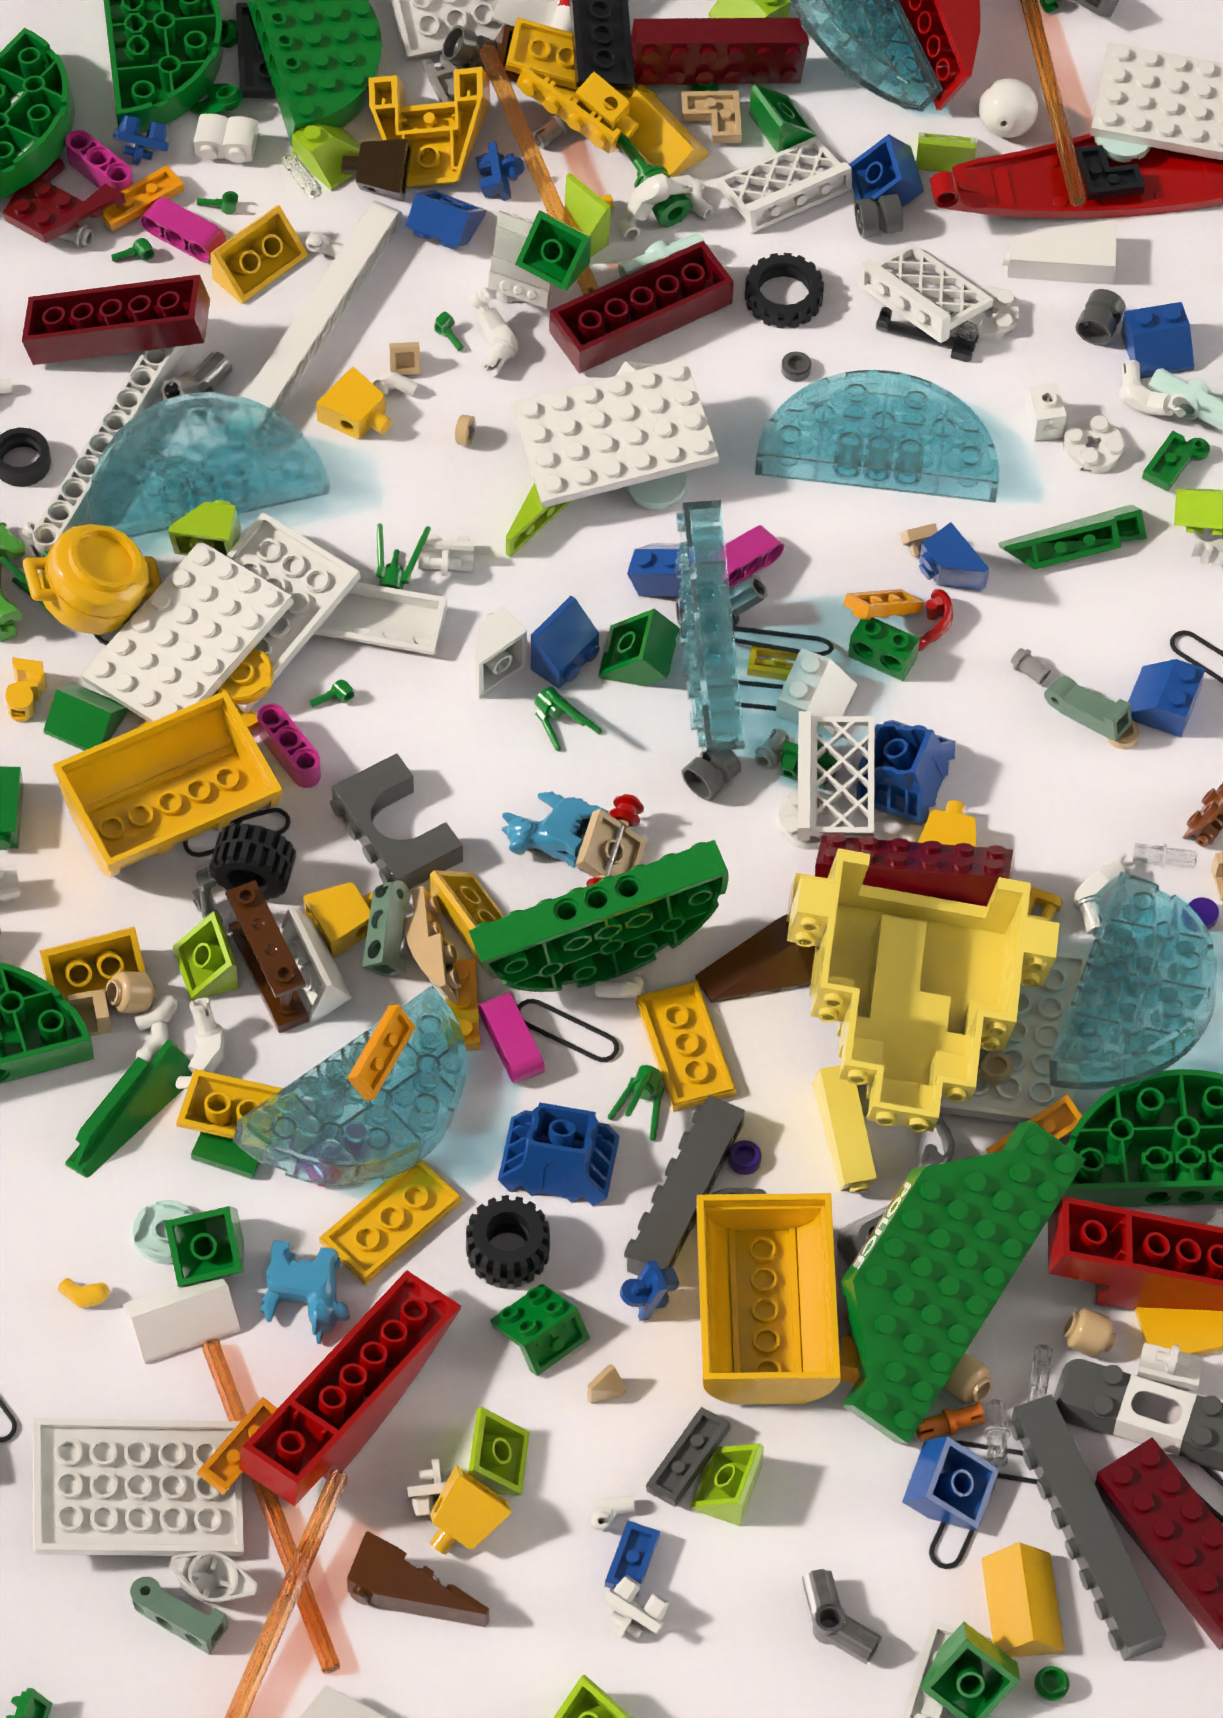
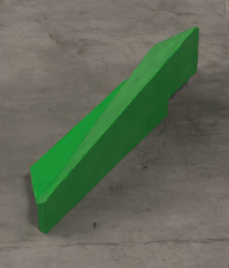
M1127 505L1001 541L998 544L999 548L1035 570L1121 548V541L1144 540L1147 537L1142 510L1134 505Z
M168 1039L150 1065L147 1061L137 1057L80 1128L75 1139L80 1144L66 1160L65 1165L83 1177H90L184 1090L176 1088V1080L179 1076L192 1075L188 1067L191 1061L173 1041Z

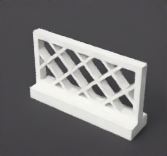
M815 136L716 179V186L746 219L748 230L754 233L852 190V169L846 161L840 163ZM813 148L818 152L817 157L803 155L804 152ZM783 161L794 162L793 167L778 166V164ZM800 163L814 165L812 170L798 168ZM819 166L831 167L822 172L818 171ZM758 172L769 173L767 178L753 176ZM775 174L789 176L787 181L773 179ZM794 177L806 178L799 182H793ZM735 182L744 184L742 189L730 188L728 185ZM749 185L764 186L762 192L748 190ZM770 187L780 189L776 192L768 193ZM744 198L755 200L746 205L743 203Z
M913 243L877 263L871 259L861 263L860 287L940 343L949 339L951 329L993 306L994 299ZM912 255L913 257H915L916 259H918L920 262L903 261V260L906 259V258H908V257H910V256ZM886 269L899 270V274L890 273ZM902 270L920 271V275L902 274ZM923 271L937 272L940 276L923 275ZM906 283L919 284V288L910 287ZM922 284L940 285V289L922 288ZM943 285H954L961 290L943 289ZM926 297L939 298V302L930 301ZM943 298L960 299V303L942 302ZM964 299H974L979 301L976 304L963 303ZM946 311H953V312H960V313H958L957 315L951 317V315H950L948 312H946Z
M799 711L797 840H810V836H828L830 834L874 836L875 716H811V711ZM818 726H832L838 733L826 742L817 734ZM854 726H868V735L859 743L847 733ZM842 737L854 746L843 757L832 748ZM817 742L822 746L818 751ZM867 743H868V751L864 748V746H865ZM826 751L838 761L827 772L817 763V759ZM858 751L868 759V764L859 772L847 762ZM841 766H844L853 775L843 786L831 776ZM817 771L822 775L818 780ZM867 772L868 780L865 777H863V775H865ZM826 780L838 790L827 801L817 793V788ZM858 780L868 789V793L859 801L847 791ZM841 795L853 804L843 815L831 806ZM817 801L821 804V806L818 809ZM867 801L868 810L863 806V804H865ZM826 809L838 819L830 827L817 826V817ZM857 810H860L868 818V827H854L847 819Z

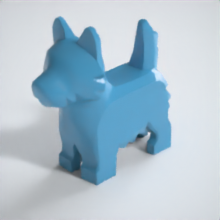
M551 791L549 793H538V798L553 808L550 814L542 821H534L509 812L502 814V817L509 825L501 830L510 841L509 849L511 852L522 855L528 849L536 848L553 858L567 862L568 866L575 868L579 855L578 851L583 843L580 837L587 830L592 812L602 809L608 813V810L597 805H590L581 798H564L562 795H556Z
M274 1240L270 1253L272 1260L266 1270L268 1291L261 1300L264 1304L260 1307V1311L264 1313L267 1322H271L281 1300L308 1304V1316L312 1324V1334L316 1335L317 1344H321L323 1333L332 1331L337 1323L350 1319L348 1305L337 1301L336 1272L340 1269L341 1259L338 1257L336 1249L321 1247L315 1261L311 1259L305 1261L303 1258H300V1261L297 1262L295 1261L296 1254L288 1252L291 1247L290 1242Z

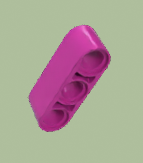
M74 130L66 136L68 163L96 187L100 188L106 183L118 191H122L133 185L131 168L88 132Z
M159 197L140 218L141 225L148 233L202 262H208L211 259L210 253L226 242V235L218 226L164 197Z
M759 525L711 552L704 560L702 570L722 588H731L774 563L782 554L784 544L766 528Z
M276 704L262 706L257 713L258 735L262 742L298 786L311 788L318 784L321 779L320 756L282 707Z
M506 993L479 1003L478 1010L482 1022L511 1081L515 1084L544 1073L545 1066L542 1056L512 995Z

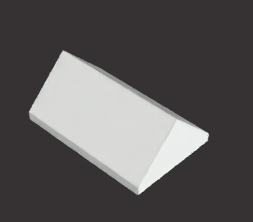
M295 907L289 908L281 924L280 932L306 983V987L296 991L308 1014V1022L310 1024L352 999V996L315 921Z
M223 1277L182 1287L176 1285L123 1303L124 1311L144 1364L241 1331L230 1291Z

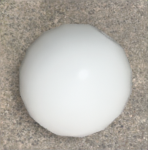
M1000 79L990 84L981 96L979 114L983 125L993 134L1005 138L1017 137L1026 133L1037 119L1038 101L1035 92L1029 85L1017 79Z

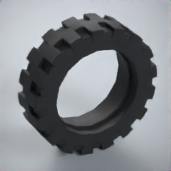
M778 253L770 254L769 258L763 257L759 259L758 264H753L749 269L745 283L744 297L746 306L749 311L752 310L754 318L763 320L765 325H777L776 328L785 329V326L796 328L802 322L804 324L810 322L811 317H815L818 314L819 307L822 306L824 281H822L820 270H816V265L810 261L808 263L805 261V257L800 255L795 257L792 256V253H784V255H778ZM784 276L802 282L809 293L803 300L795 304L783 305L766 299L760 292V287L764 282L772 278Z

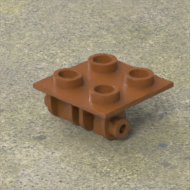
M1223 782L1217 790L1212 788L1203 797L1201 802L1204 806L1188 819L1186 825L1189 828L1183 835V839L1193 835L1197 838L1196 842L1201 847H1207V845H1211L1223 828Z

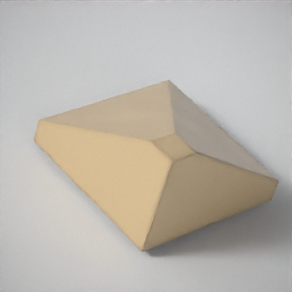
M612 1364L604 1368L588 1384L587 1401L592 1404L616 1398L626 1393L627 1389Z

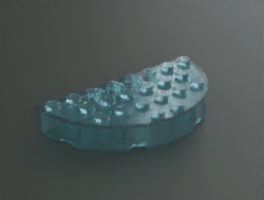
M790 0L801 21L802 28L809 33L820 49L844 72L849 80L859 83L877 96L899 105L903 109L921 112L943 90L899 0Z
M857 370L839 373L815 381L793 394L776 410L764 428L759 441L755 475L996 503L999 484V464L994 443L980 418L968 405L948 390L933 382L906 373L888 370Z
M216 392L180 395L147 408L145 412L138 415L132 421H128L108 443L92 475L87 505V524L113 527L125 533L129 538L168 530L171 524L203 502L213 503L215 500H224L235 505L237 514L326 495L329 493L330 482L316 450L311 447L309 442L303 437V433L295 425L275 410L240 396V398Z
M721 500L685 502L682 505V512L676 513L677 531L680 532V544L677 560H675L676 578H681L680 590H678L679 609L682 608L683 620H681V628L678 629L679 644L680 646H685L686 649L683 652L684 658H681L682 675L689 678V681H686L687 698L688 700L691 699L692 711L689 712L690 729L697 731L698 747H701L703 752L744 749L745 743Z
M1120 872L1049 1059L1050 1086L1068 1089H1103L1143 1080L1179 1061L1195 1046L1206 1031L1216 1003L1217 960L1213 949V941L1200 917L1175 894L1171 897L1159 890V885L1154 882Z
M433 985L401 1006L416 1028L375 1100H364L347 1077L378 1023L240 1118L237 1122L233 1141L244 1152L263 1165L267 1166L270 1164L286 1171V1176L321 1185H362L366 1180L380 1177L384 1180L408 1170L430 1154L441 1142L454 1119L464 1088L467 1055L464 1038L453 1011Z

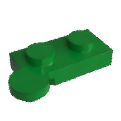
M1172 430L1144 469L1142 479L1168 492L1191 459L1203 460L1208 456L1210 451L1209 443L1202 438H1192L1187 442L1183 435Z

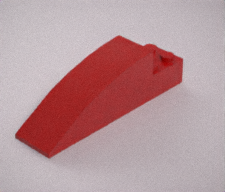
M894 0L936 110H942L972 76L980 36V0Z
M1063 1196L1048 1219V1274L1095 1283L1097 1305L1126 1309L1142 1307L1223 1311V1228Z
M406 1270L242 1446L239 1469L294 1507L321 1477L334 1483L376 1432L416 1378L461 1310V1305Z

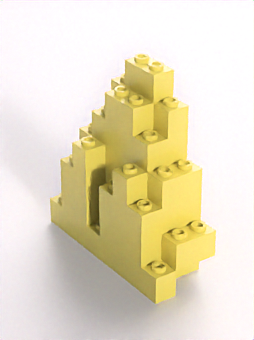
M838 848L828 878L795 873L790 889L786 919L789 922L787 941L795 942L802 947L815 946L809 996H812L810 1016L817 1017L824 1022L839 1021L837 1036L840 1037L838 1057L841 1058L839 1079L847 1080L855 1085L868 1084L866 1098L870 1099L868 1121H874L884 1127L894 1125L908 1127L910 1130L919 1133L933 1132L939 1119L941 1097H946L947 1100L952 1102H970L977 1084L980 1047L987 1051H1004L1017 1022L1020 984L1027 987H1043L1056 959L1060 923L1051 922L1050 918L1028 914L1031 883L999 877L987 907L862 885L869 867L870 854Z

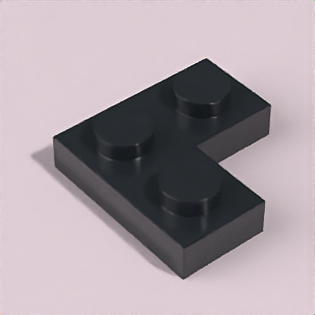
M1103 145L1074 148L1073 158L1087 200L1144 193L1145 184L1138 164L1110 167Z

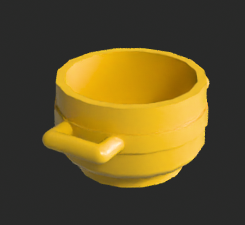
M85 524L71 527L58 537L46 557H28L23 560V568L32 599L34 601H43L46 609L60 623L82 633L100 635L118 630L136 612L142 599H148L162 584L156 559L152 556H143L139 547L125 533L109 526Z

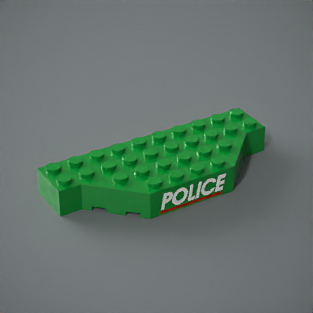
M1033 1121L1021 1122L1017 1125L1002 1151L912 1168L841 1280L843 1295H846L849 1315L847 1316L852 1341L855 1342L859 1372V1378L843 1401L842 1406L895 1443L908 1444L1085 1162V1158Z

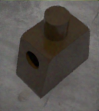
M408 139L362 142L359 157L343 156L342 173L356 174V184L363 191L405 201L412 146Z

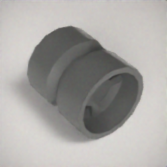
M457 25L446 36L442 55L445 60L458 66H463L464 68L482 67L487 72L494 62L497 48L493 40L482 35L477 36L474 31Z
M897 194L880 196L878 201H874L872 197L855 201V221L860 237L876 236L880 230L886 234L903 230V211Z
M1108 289L1094 290L1090 294L1085 304V309L1081 312L1076 322L1075 329L1077 334L1083 340L1093 345L1102 346L1108 344L1126 309L1124 300L1118 294Z
M713 741L700 753V757H695L682 769L681 774L686 785L693 793L702 799L709 800L723 787V782L728 783L741 771V764L735 753L728 746L720 741Z

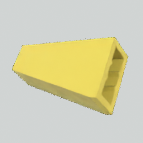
M840 1065L819 1069L812 1085L840 1190L850 1189V1193L867 1191L870 1189L869 1185H873L877 1176L857 1085L847 1080L839 1079Z

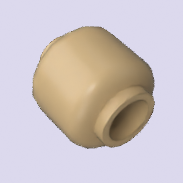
M117 972L106 985V1000L117 1013H144L150 1008L156 998V987L145 972Z
M1084 1308L1078 1313L1073 1312L1068 1318L1063 1332V1336L1067 1338L1069 1348L1091 1358L1098 1357L1103 1351L1109 1352L1116 1339V1333L1112 1332V1321L1108 1317L1088 1308Z
M964 1354L943 1389L964 1404L981 1402L992 1389L993 1382L990 1369L973 1356Z

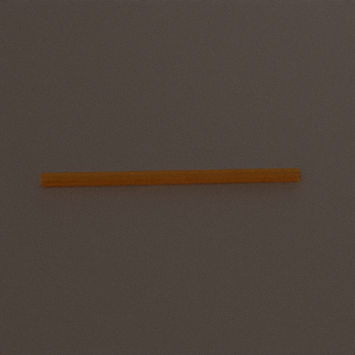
M1020 0L1070 203L1073 206H1083L1086 203L1085 199L1087 196L1038 1Z
M485 44L479 50V55L545 209L549 215L572 227L494 45ZM588 265L576 280L583 295L599 288Z
M216 1338L205 1341L202 1344V1350L229 1421L241 1422L247 1413L220 1341ZM250 1477L321 1670L324 1674L335 1672L340 1669V1662L278 1496Z
M332 1469L327 1477L225 1718L248 1717L349 1480L347 1473L341 1470Z

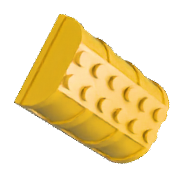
M227 690L53 764V771L59 780L71 817L99 869L108 878L119 874L120 869L154 854L156 856L171 851L173 846L212 829L218 831L227 827L231 821L262 807H273L279 803L280 797L283 796L280 784Z
M831 1193L697 1195L702 1383L705 1391L712 1397L730 1404H803L828 1395L838 1386L841 1379Z

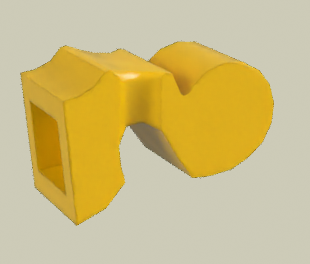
M12 657L16 683L10 684L7 687L5 694L9 716L13 720L25 722L34 716V701H39L42 692L47 688L42 661Z

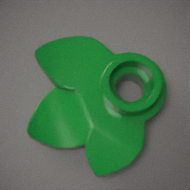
M227 83L212 84L207 90L208 98L198 102L190 110L199 116L201 114H220L224 110L236 109L244 96L242 91L237 89L235 85Z

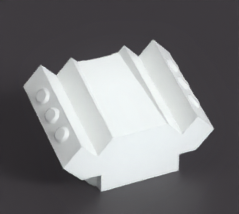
M499 210L488 278V289L491 290L492 294L491 299H497L502 303H511L513 301L526 302L529 305L547 309L550 303L552 284L515 265L533 225V221Z

